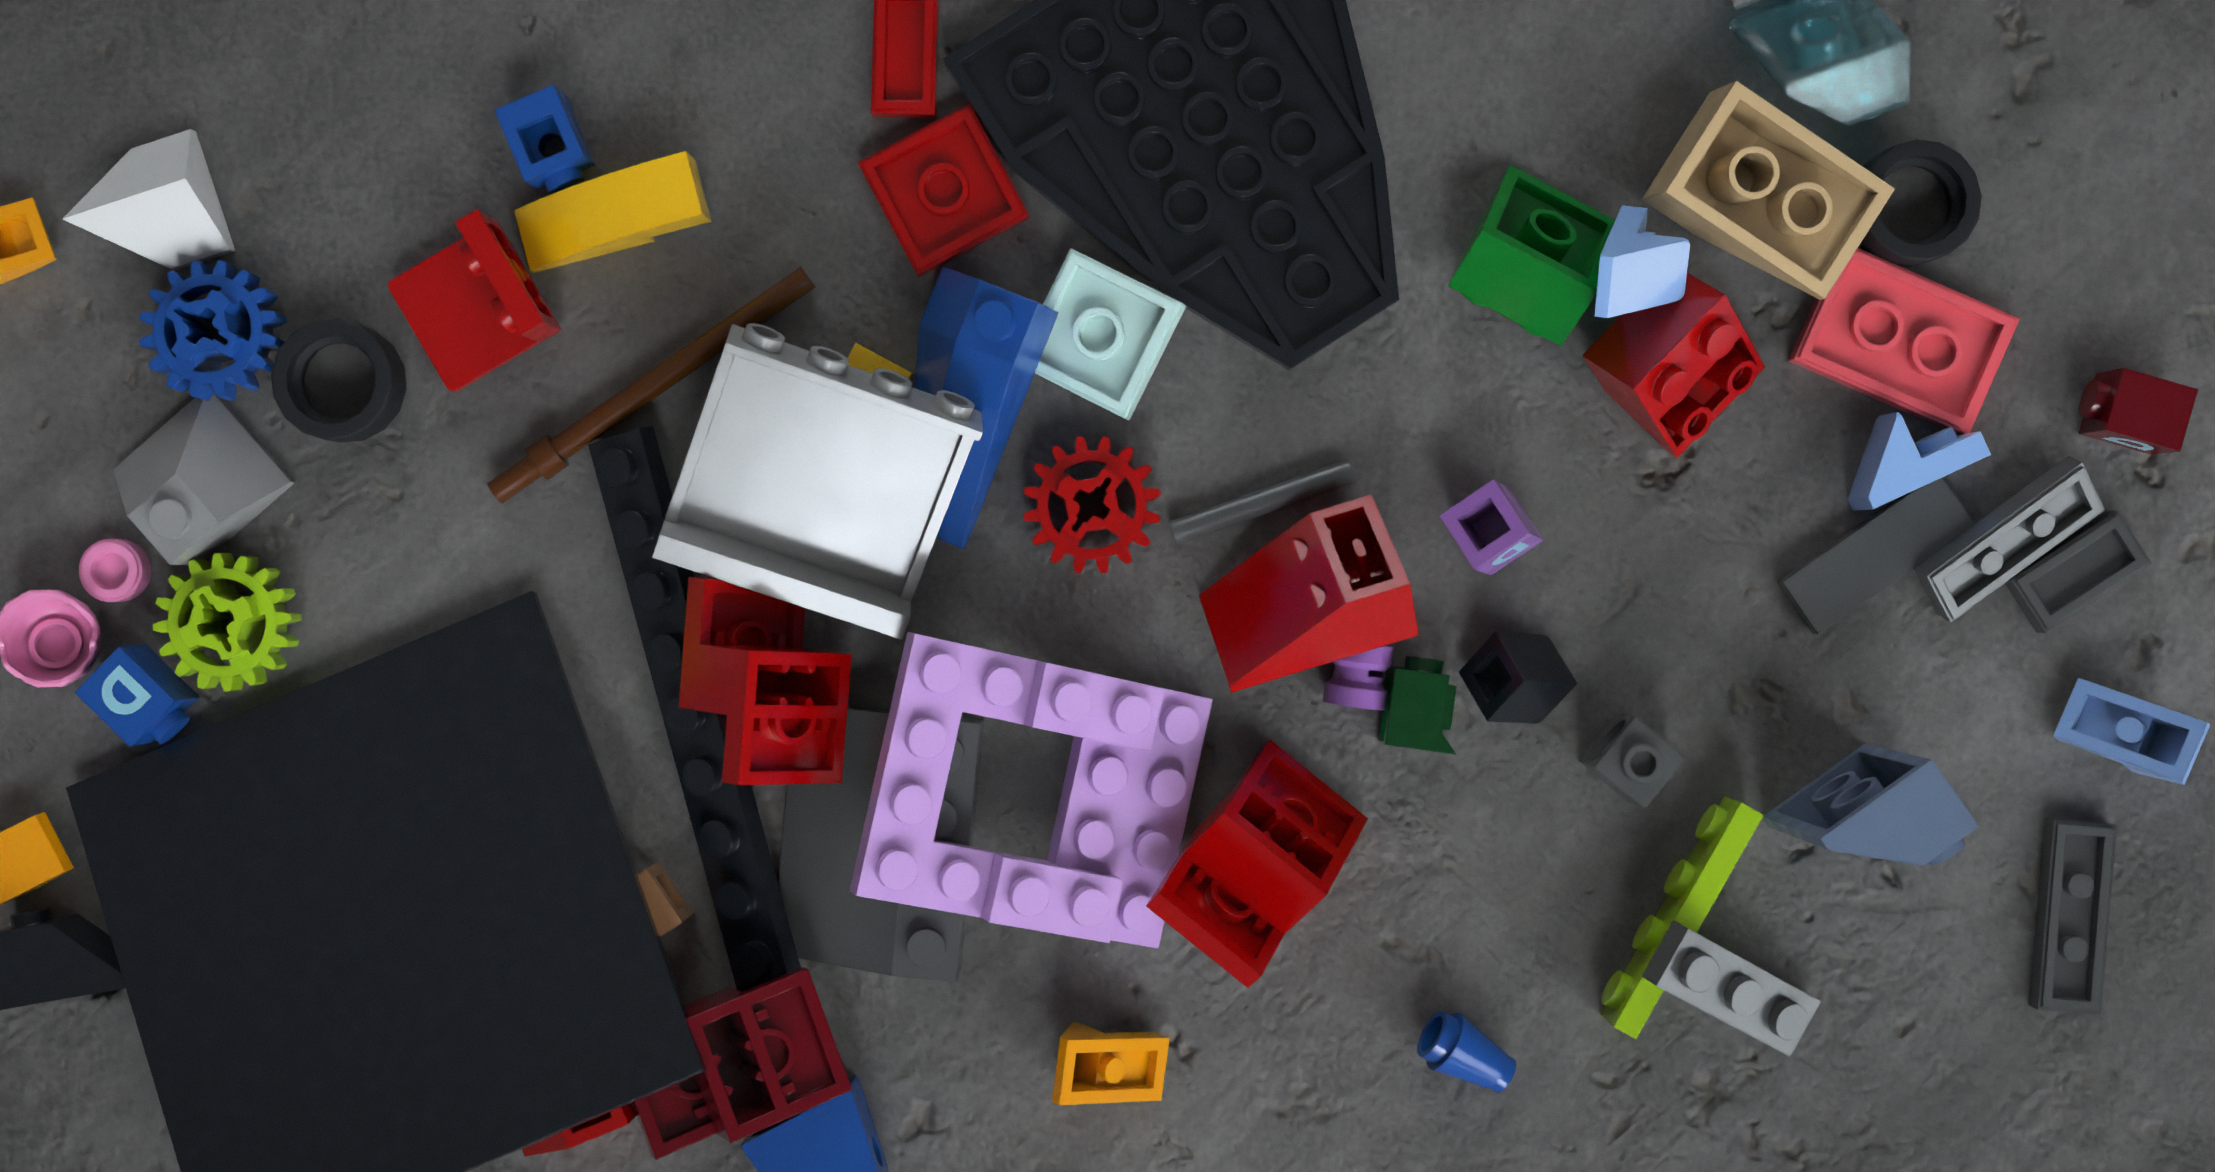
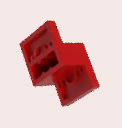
M688 577L679 708L727 715L722 782L734 785L842 783L852 654L802 648L805 618L804 607L719 579Z
M1269 739L1256 753L1235 788L1194 830L1146 907L1244 986L1249 988L1264 973L1283 936L1328 894L1368 818Z

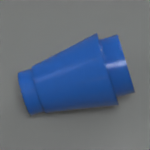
M1439 1011L1434 1014L1425 1025L1418 1041L1417 1053L1426 1060L1427 1067L1430 1070L1489 1088L1497 1093L1503 1091L1509 1085L1516 1070V1060L1507 1055L1504 1050L1458 1012L1450 1015L1444 1011Z

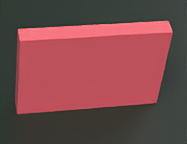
M1857 248L1827 297L1822 300L1814 299L1788 361L1939 428L1953 427L1956 435L1967 434L1971 432L2020 319Z

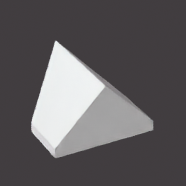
M192 129L131 148L62 218L71 224L175 271L191 266L193 261L204 262L235 251L197 133Z

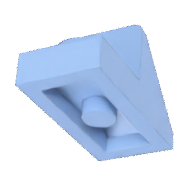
M1622 205L1600 254L1594 317L1610 318L1682 299L1685 294L1690 251L1689 240L1680 237L1656 235V232L1645 231L1648 208Z
M1899 412L1880 415L1874 423L1847 500L1852 511L1875 509L1988 457L1991 453L1981 431L1956 435L1953 427H1949L1920 439L1915 445Z
M2078 678L2053 736L2064 743L2122 763L2132 772L2185 785L2210 724Z

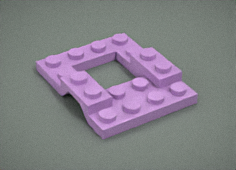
M907 632L849 892L859 897L980 917L989 923L1110 943V940L1158 949L1164 920L1147 908L1146 905L1180 852L1213 699ZM962 712L1074 736L1047 860L934 840Z

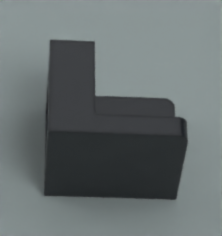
M1495 631L1459 671L1461 678L1488 722L1540 723L1578 684L1550 638L1541 634Z

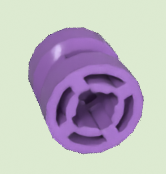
M1385 645L1333 661L1335 664L1333 676L1325 682L1323 702L1363 709L1386 710L1388 690L1383 685V673L1392 667L1395 647Z

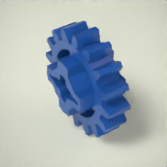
M218 260L213 271L210 266L200 261L191 262L190 278L173 270L168 272L167 276L172 289L165 293L152 288L149 295L159 304L157 311L140 313L139 318L153 326V334L139 340L140 346L158 351L159 353L148 364L149 368L164 375L169 374L166 383L168 387L181 392L189 389L190 396L206 401L210 400L214 392L219 398L228 401L236 400V384L252 391L259 389L260 386L255 373L259 369L268 372L272 371L274 362L268 358L271 349L279 350L285 342L273 336V328L287 323L286 316L276 311L268 310L278 299L277 294L265 287L258 288L261 278L245 269L237 274V267L225 261ZM210 292L206 299L193 301L197 297ZM200 319L212 323L219 330L218 334L226 338L228 343L216 340L208 332L209 328L200 323ZM235 360L230 366L216 371L222 362Z

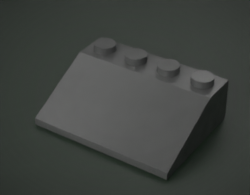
M848 706L842 783L787 784L778 885L798 958L888 976L956 982L962 966L966 915L859 897L849 892L890 710ZM961 716L934 840L973 847L984 718Z

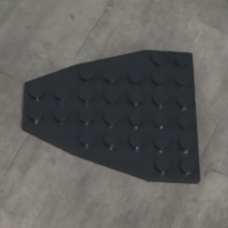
M1034 0L943 58L948 71L1016 175L1161 293L1186 305L1187 310L1287 370L1296 367L1399 300L1385 156L1346 0Z

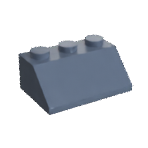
M1868 744L1860 746L1763 816L1764 821L1770 828L1826 850L1924 866L1927 863L1936 865L1952 858L1965 846L1962 838L1979 827L1976 820L1932 759Z

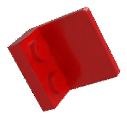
M478 209L455 222L463 238L388 282L389 291L447 389L454 392L460 391L562 331L499 221Z

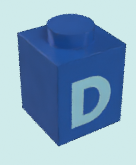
M147 644L119 646L74 692L129 747L153 742L163 744L169 741L186 726L190 717L185 712L200 698Z

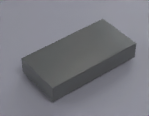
M2107 511L2063 540L2007 581L2005 585L2037 633H2046L2150 566L2152 562L2119 511Z

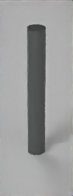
M1345 459L1168 522L1175 543L1179 545L1356 483V478L1350 461Z

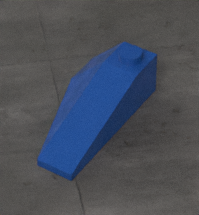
M944 266L941 268L919 325L915 388L936 395L940 390L959 394L973 402L975 410L982 412L983 434L980 441L974 440L936 537L956 547L965 549L1059 312L1036 301Z

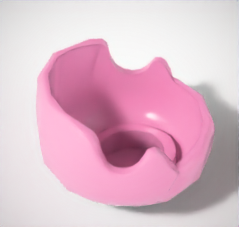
M28 590L4 604L0 611V657L3 667L9 673L37 688L67 686L90 673L102 649V632L96 615L87 604L61 590Z

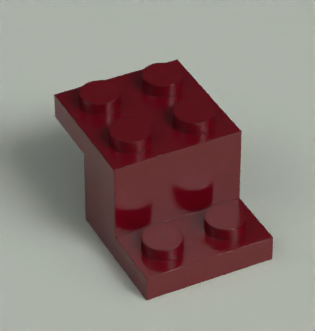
M801 967L743 992L727 987L684 1005L688 1016L686 1021L702 1055L707 1071L632 1103L650 1153L657 1160L715 1134H718L729 1143H733L852 1091L808 968Z

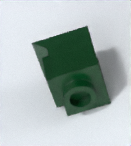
M1406 656L1404 668L1392 666L1387 670L1385 688L1388 690L1386 710H1381L1378 741H1382L1384 745L1457 755L1442 734V730L1451 731L1457 686L1449 684L1450 675L1442 673L1444 661Z

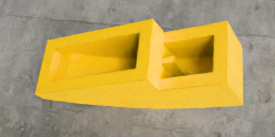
M687 151L602 175L540 198L514 210L528 266L532 273L655 242V236L711 222L696 161Z

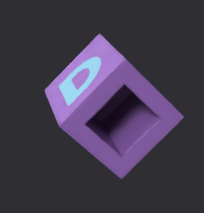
M1494 479L1440 515L1473 569L1488 575L1494 574L1544 541L1511 489Z

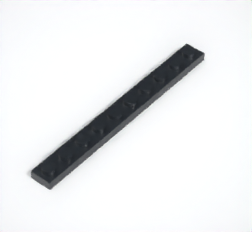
M639 427L588 444L734 981L737 990L743 992L799 969L801 965L752 786L722 782L727 715L679 708L688 577H694V574L691 570L652 558L672 499V493L654 427Z

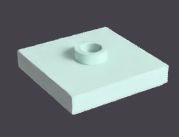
M1070 248L1043 303L1044 306L1059 313L1035 374L1124 419L1130 420L1186 305Z

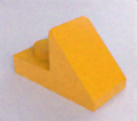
M1072 1022L1060 1037L1052 1102L1057 1105L1162 1101L1170 1038L1156 1032L1103 1033L1079 1022Z

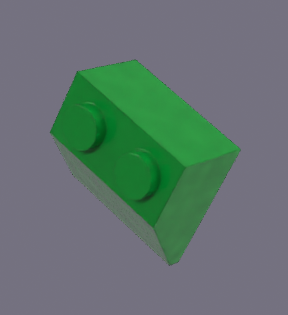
M1510 164L1468 240L1448 287L1462 293L1470 302L1478 306L1488 307L1518 323L1528 333L1544 337L1562 346L1596 296L1600 254L1615 220Z

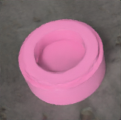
M104 539L92 544L82 555L79 563V577L84 589L92 597L104 602H125L138 597L146 589L151 578V563L146 552L138 544L125 539Z

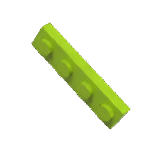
M1726 796L1723 797L1719 806L1713 804L1703 814L1695 832V836L1699 838L1697 845L1687 861L1682 859L1673 867L1665 882L1664 892L1668 896L1656 917L1652 914L1647 916L1639 926L1632 944L1636 952L1625 971H1616L1604 988L1601 1003L1605 1006L1600 1015L1614 1028L1637 1039L1664 992L1663 989L1642 977L1645 969L1673 920L1696 933L1698 932L1763 818V814L1742 802Z

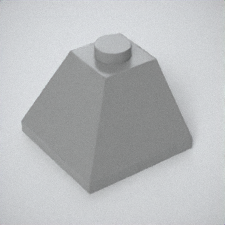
M215 392L209 401L194 398L113 469L128 518L170 565H188V562L193 559H209L295 483L226 402L216 396Z

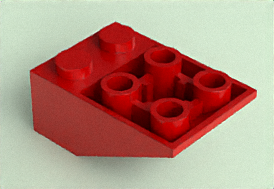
M1372 494L1309 513L1199 594L1200 602L1231 693L1419 635L1411 585Z

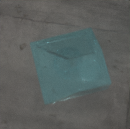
M1781 0L1730 19V30L1787 96L1848 126L1863 120L1873 119L1880 114L1909 104L1910 39L1872 0Z

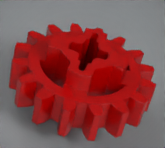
M1083 436L1076 437V453L1067 455L1058 445L1051 448L1057 463L1051 469L1036 463L1033 469L1043 479L1040 487H1025L1023 492L1029 498L1037 500V509L1024 513V521L1040 522L1043 528L1032 539L1033 543L1037 546L1051 541L1055 548L1052 551L1050 561L1055 564L1061 561L1066 554L1074 556L1073 566L1076 573L1083 571L1087 559L1096 560L1101 574L1108 573V557L1115 554L1122 562L1128 565L1132 562V558L1127 546L1135 542L1138 545L1148 547L1151 542L1146 534L1140 531L1143 523L1155 524L1160 521L1158 514L1146 510L1147 502L1161 496L1160 489H1144L1141 482L1152 471L1149 464L1134 470L1129 465L1134 449L1128 446L1118 456L1110 453V438L1105 436L1102 437L1097 450H1088ZM1083 463L1105 464V467L1095 478L1077 481L1065 473L1070 468ZM1124 478L1129 482L1135 497V514L1133 519L1119 510L1116 490ZM1106 480H1110L1111 483L1105 490L1106 496L1103 501V505L1110 510L1108 516L1104 520L1093 516L1087 523L1083 522L1078 531L1074 532L1073 528L1079 521L1078 515L1081 511L1080 505L1075 501L1076 496L1081 491L1091 495L1097 488L1101 489ZM1051 491L1065 500L1068 520L1059 533L1052 523L1049 512ZM1107 529L1120 538L1116 542L1101 548L1088 549L1078 546L1088 532Z

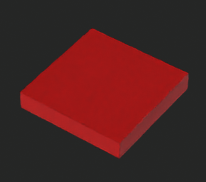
M970 103L857 162L918 277L933 271L1030 219L1025 206Z

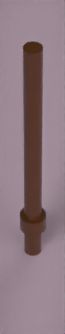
M799 267L553 438L546 434L525 449L527 456L487 483L490 491L503 504L543 476L549 480L569 466L567 460L569 457L723 351L732 324L743 328L749 323L762 325L815 288L814 284L803 268Z

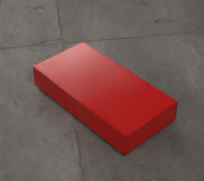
M874 0L871 114L873 117L936 119L939 0Z

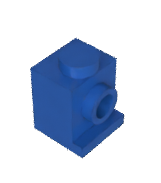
M554 84L494 110L524 181L537 190L547 187L549 194L584 182L585 178L582 171L595 166V162L572 111L573 106L570 99ZM554 138L562 139L564 144L563 151L546 157V144Z

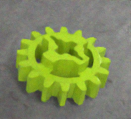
M214 553L211 564L206 559H193L188 562L192 577L171 575L167 579L171 587L176 591L174 597H158L155 604L168 611V619L154 623L153 631L169 633L171 641L166 643L159 652L161 656H180L182 660L174 672L177 676H192L199 672L197 677L198 688H215L220 682L223 691L229 692L242 690L244 680L250 686L261 685L267 682L264 667L271 670H279L286 667L287 662L279 653L281 647L298 646L300 640L286 632L287 624L301 621L302 614L286 611L284 603L291 600L296 593L293 588L276 589L273 586L281 573L277 568H264L257 572V557L240 556L235 562L232 553ZM225 579L242 583L251 589L254 594L251 596L239 595L235 586L227 585ZM231 611L234 617V621L230 622L226 626L227 633H225L222 627V623L226 622L229 619L228 612ZM264 627H265L264 636H263V639L261 640V636H262V633H263V630H264ZM205 648L217 650L221 660H229L231 665L211 659L202 650Z

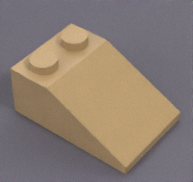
M1734 81L1708 94L1641 200L1693 235L1822 300L1827 297L1895 188L1738 81Z

